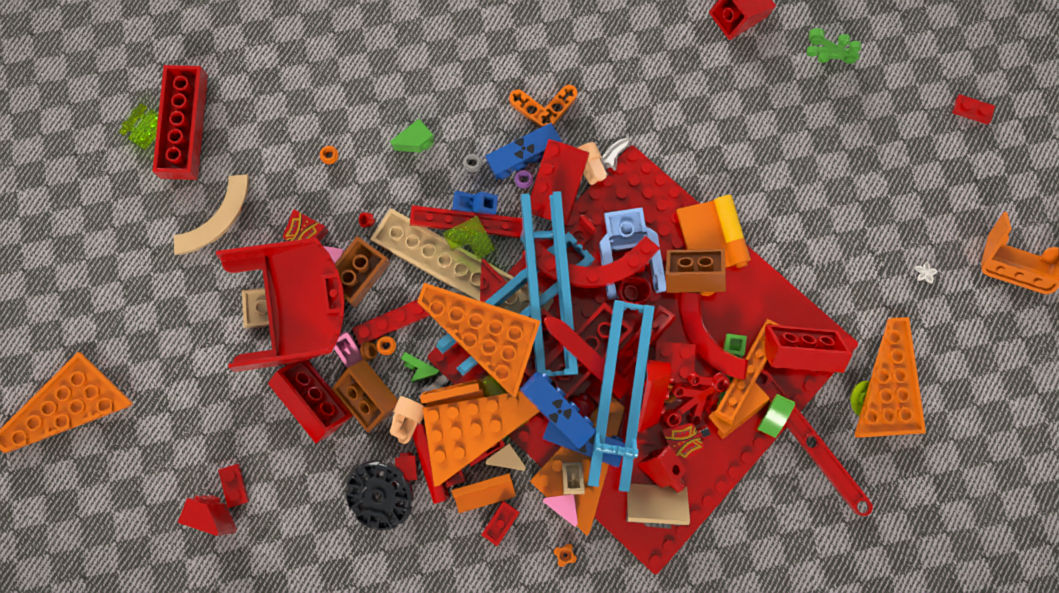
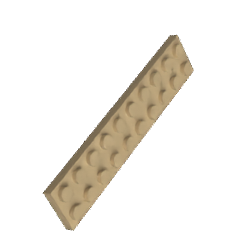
M390 208L370 240L470 298L480 301L482 259L425 227L409 226V218ZM491 265V267L507 283L514 278L508 273ZM528 285L522 286L499 307L520 314L530 305ZM551 299L541 310L544 308L548 312L554 299Z

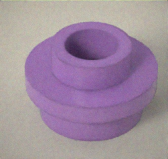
M521 170L516 173L515 184L519 188L526 189L532 185L533 176L529 171ZM525 177L527 178V181L521 182L520 179Z

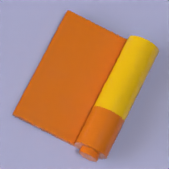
M732 195L721 196L710 202L676 210L687 250L725 249V267L736 265L737 268L747 266L748 261H751Z

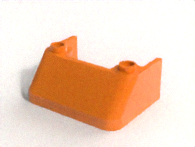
M1003 212L988 235L981 261L982 272L987 276L1042 294L1054 293L1059 288V248H1048L1039 256L1006 245L1009 240L1008 234L1012 228L1008 213Z

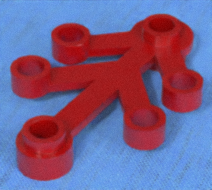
M696 372L690 373L687 378L690 384L693 386L699 384L708 386L702 390L684 388L681 384H675L671 392L676 397L687 396L691 398L675 410L668 409L665 411L664 421L670 427H676L681 422V415L695 406L694 411L689 414L688 420L694 425H698L702 420L703 408L710 414L717 409L720 393L729 388L728 376L724 373H717L713 377H704ZM712 393L711 399L706 401L707 396Z

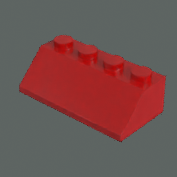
M551 139L548 140L530 196L532 215L551 220L549 195H553V192L561 191L564 225H567L589 158V152Z
M770 324L765 326V356L771 367L844 373L852 357V352L837 330Z
M308 359L291 363L277 370L268 382L271 389L316 444L330 436L353 416Z

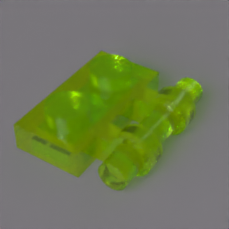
M140 103L137 108L134 107L131 111L132 114L127 121H123L122 127L118 132L123 136L128 131L132 132L128 139L146 150L156 137L158 114L151 109L147 114H144L143 112L147 106ZM138 118L142 119L139 125L135 128L133 126L134 123L138 120Z

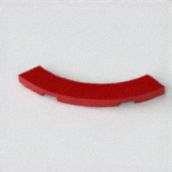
M681 292L680 305L683 324L691 343L696 344V351L707 363L720 372L734 378L746 380L748 359L734 356L717 345L709 331L706 330L702 320L701 294Z

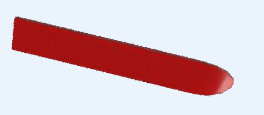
M546 317L544 323L552 336L602 382L605 360L561 319ZM615 371L612 392L621 399L630 384Z

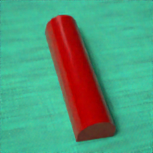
M418 424L412 437L434 505L449 500L450 496L445 482L434 487L425 424Z

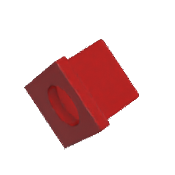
M582 215L579 224L569 233L573 236L575 232H582L584 239L577 242V244L583 246L595 235V224L589 218L587 219Z

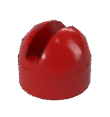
M368 212L361 213L359 215L360 226L362 228L373 226L375 223L374 215Z

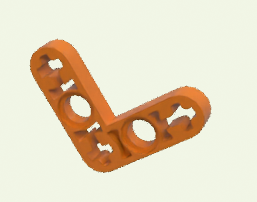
M572 85L564 86L545 108L521 90H513L510 93L509 102L513 108L539 128L549 123H552L554 126L577 99V89ZM571 91L572 96H568L566 98V101L564 102L563 100L566 97V92L569 93ZM520 96L521 102L519 100L515 102L514 97L518 98ZM554 104H560L563 109L556 112L552 107ZM529 106H534L537 111L534 114H529L526 109ZM551 113L552 116L549 118V123L543 124V119L546 120Z

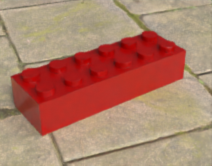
M163 66L152 172L160 179L198 180L208 74L201 66Z
M605 302L576 331L604 360L606 358L612 309ZM623 319L619 345L633 331V328ZM563 346L545 363L546 370L551 372L564 371ZM578 359V374L549 377L552 380L550 384L555 389L557 387L566 394L565 400L592 374Z

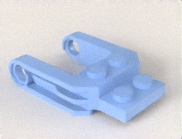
M643 208L604 213L607 234L598 245L602 265L613 262L612 251L632 250L645 235L659 246L657 233L645 226ZM659 250L649 261L655 293L666 291L664 269ZM615 284L605 286L608 300L618 299Z

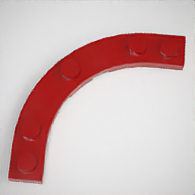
M645 235L628 254L615 262L595 267H584L568 263L569 283L571 286L582 288L613 285L640 271L655 256L660 247ZM534 240L537 269L557 281L555 256L537 240ZM525 250L522 252V256H523L524 258H525Z

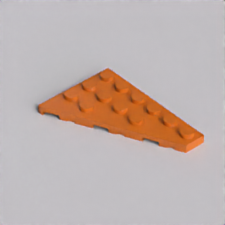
M424 283L417 301L418 304L511 396L516 397L541 321Z
M909 317L890 318L887 320L856 427L855 438L926 433Z
M77 352L0 429V450L3 453L12 452L131 407L134 403L81 352Z
M518 391L516 397L506 393L423 408L434 487L441 485L540 411L521 391Z
M612 395L606 436L610 438L612 435L617 436L625 408ZM598 408L590 417V420L594 423L593 428L596 427ZM561 447L530 482L547 498L571 495L563 494L562 463L582 462L585 494H574L578 522L576 526L588 536L609 464L602 462L599 486H588L591 457Z

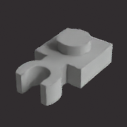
M442 374L430 386L426 384L419 392L422 394L424 391L442 388L449 380Z

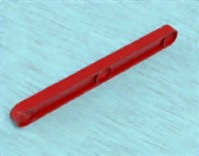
M762 369L760 373L766 376V382L764 384L758 383L757 380L755 382L770 398L768 404L770 405L776 394L790 400L767 370ZM794 406L785 423L786 427L852 511L859 516L870 515L873 510L871 501L798 408ZM809 436L814 437L816 440V445L813 448L809 447L806 443ZM860 501H864L867 505V510L863 513L857 508Z

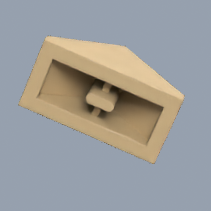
M510 444L486 460V465L525 471L526 468Z
M582 462L562 463L563 494H585Z

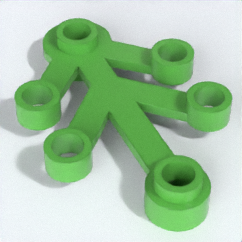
M815 28L809 31V41H811V44L825 46L807 47V56L814 57L818 55V62L826 63L829 59H841L845 63L851 64L860 58L858 51L861 50V42H850L849 35H840L836 45L824 38L825 31L823 29Z

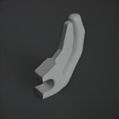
M628 137L613 143L602 155L600 161L605 171L609 167H612L614 171L616 170L618 155L631 142Z

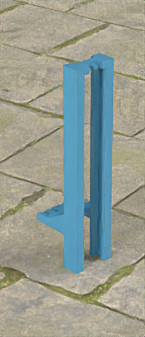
M561 191L553 192V195H549L552 220L551 231L533 232L530 195L521 194L523 230L520 237L525 247L531 318L541 321L533 343L535 370L541 375L544 372L548 377L578 374L577 358L564 346V371L551 372L546 370L534 240L544 241V239L552 240L553 238L561 320L574 330Z
M569 232L566 233V249L571 246L583 258L576 265L591 266L595 258L587 250L583 251V246L581 244L578 245L577 240ZM553 244L547 250L555 256ZM527 269L522 270L485 303L499 307L528 282ZM557 282L539 296L540 309L558 294ZM530 305L520 314L531 318ZM447 333L437 342L436 347L443 354L457 341ZM470 356L457 367V370L464 376L478 362Z
M615 300L613 303L595 427L596 432L594 434L587 482L588 486H599L603 453L623 456L619 491L629 492L633 461L634 458L638 457L639 453L636 439L655 306L638 305ZM626 308H630V310H639V313H643L625 447L605 444L623 311Z

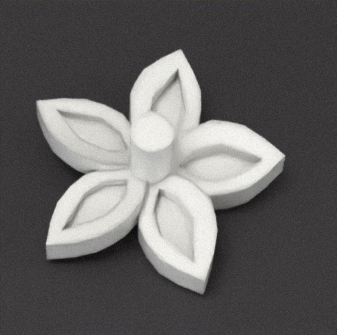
M928 261L923 267H914L916 271L921 273L918 275L917 281L925 279L928 283H933V275L938 271L934 268L930 269Z

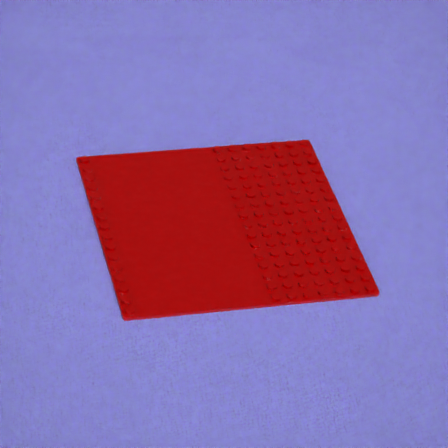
M631 145L617 159L616 170L614 171L612 167H609L606 170L608 174L606 178L602 181H597L573 204L568 223L564 225L565 234L579 224L582 215L587 219L589 218L595 224L596 231L595 235L583 245L582 249L583 251L587 250L595 258L589 267L602 266L598 245L607 234L604 213L643 208L645 226L655 231L658 235L665 275L667 250H687L676 210L700 203L641 151ZM578 231L573 234L577 242L584 239L582 232ZM553 238L552 240L544 239V241H538L546 249H549L554 244ZM748 245L747 248L751 261H748V265L737 268L736 265L726 267V292H714L709 296L701 295L702 320L706 330L709 331L718 346L723 349L726 334L747 336L743 359L747 356L767 319L781 326L837 330L851 352L858 346V342ZM571 246L566 249L568 263L576 265L583 259ZM612 251L613 262L623 257L626 251ZM522 257L510 269L508 274L515 277L526 268V258ZM649 264V266H646L644 274L633 275L645 278L651 285V296L645 305L655 306L654 311L661 305L676 317L657 341L692 344L682 320L681 292L667 293L666 290L665 292L655 293ZM541 271L537 274L539 291L542 293L557 282ZM621 281L615 283L616 294ZM570 285L574 331L576 332L604 302L613 309L614 301H620L618 294V299L608 300L605 286L582 288ZM557 294L553 298L554 302L548 313L555 318L561 319L559 295ZM626 308L623 311L622 319L633 328V331L618 346V353L641 327L643 313H639L637 309L630 310V308ZM458 342L443 354L435 347L427 356V359L454 385L481 379L485 397L508 393L479 363L464 376L457 370V367L471 356ZM653 346L648 351L647 359L653 360ZM695 351V372L698 375L713 377L720 372ZM768 360L763 367L764 370L771 374L790 400L795 402V406L799 411L807 405L834 374L828 371L775 368L770 366ZM636 365L624 378L630 385L622 398H618L612 392V396L623 407L625 404H628L630 407ZM592 373L571 396L580 395V393L586 394L585 391L597 377ZM760 373L757 382L764 384L766 376ZM524 374L519 388L528 380ZM699 384L697 386L691 385L683 387L703 390L708 385ZM712 393L707 396L706 401L711 399ZM677 397L670 404L664 403L666 405L665 411L668 409L675 410L691 397ZM591 398L590 401H592L595 405L593 410L594 412L598 408L599 404ZM767 404L722 439L718 435L719 429L709 419L710 413L703 408L702 420L698 425H695V428L697 430L707 426L711 437L702 440L704 445L702 451L682 463L686 468V472L681 479L686 484L688 492L689 525H671V529L647 527L644 523L626 522L627 492L619 491L623 457L618 468L611 465L608 466L594 518L653 574H658L785 430L786 425L784 424L776 438L758 430V424L767 413L769 406ZM695 406L681 415L682 419L678 426L691 423L688 420V416L694 411ZM539 412L508 436L542 468L562 446L543 439L549 420ZM623 415L617 433V437H620ZM660 416L658 424L647 428V431L657 445L651 446L637 443L639 453L638 457L634 458L630 484L657 485L638 464L649 452L666 446L660 431L672 427L664 421V416Z

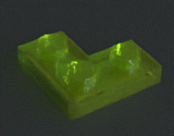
M478 216L443 232V236L451 251L467 243L470 244L477 259L495 251Z

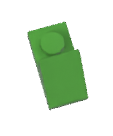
M404 352L401 358L405 362V367L413 371L417 368L411 380L412 384L437 377L441 373L438 369Z

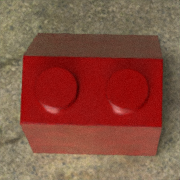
M718 0L709 11V14L728 40H732L767 18L776 8V4L773 0Z

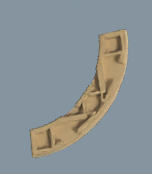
M247 174L229 176L228 189L224 201L211 219L195 230L174 235V254L181 255L197 251L209 243L215 242L231 228L239 217L248 195L249 176Z

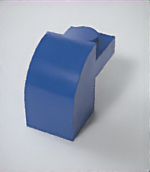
M457 190L454 192L452 210L495 215L497 212L498 195L482 191L474 195Z

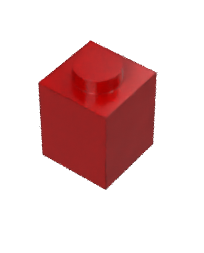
M412 452L400 453V457L395 458V466L405 473L403 476L407 481L419 480L417 456H412Z

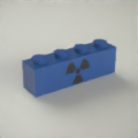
M552 123L485 155L486 163L495 180L506 179L511 175L510 173L516 170L521 171L532 162L537 163L541 161L549 139L562 143Z
M535 372L519 390L573 446L580 449L596 432L592 427L594 423L587 416L582 417L578 413L580 409L572 401L568 403L565 400L566 394L558 387L555 389L550 384L552 380L544 372L542 375Z
M549 421L543 436L544 440L591 457L594 434L578 449ZM614 435L611 438L605 437V444L625 447L624 439ZM603 453L602 462L618 468L623 456Z

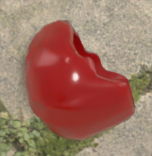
M637 276L623 279L617 289L620 301L638 305H645L652 292L650 283L645 278Z

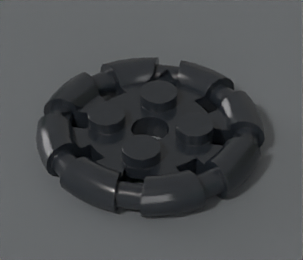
M382 460L367 461L362 463L361 467H356L347 480L348 489L345 491L347 505L354 512V517L368 528L374 527L379 531L391 530L396 528L397 524H403L412 511L411 502L414 500L412 485L403 476L405 473L390 462L387 464L382 463ZM384 471V476H380L379 472ZM375 492H379L382 495V501L376 499ZM398 500H402L403 504H398ZM361 502H362L363 506L366 508V509H364L363 511H362V509H361L360 506H359V504H360Z

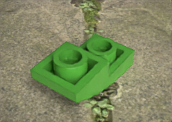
M776 394L768 406L767 413L758 424V430L776 438L791 414L795 402Z

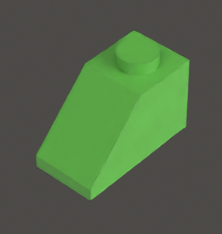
M420 119L416 120L390 141L395 151L419 153L430 149L433 146V142H435L433 134Z

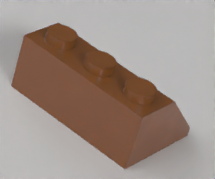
M356 236L335 263L342 282L344 300L354 308L358 306L391 264L387 257L358 236Z
M725 249L667 250L665 272L667 293L726 292Z
M365 359L348 367L332 387V390L367 433L371 432L389 417L398 402L396 396L389 390Z

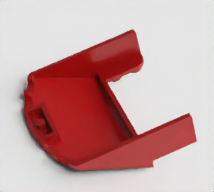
M317 238L216 251V256L221 260L223 269L228 273L263 270L271 337V350L239 354L234 358L233 363L228 364L230 370L240 372L273 366L279 367L332 353L343 325L344 292L336 265L329 252H327Z

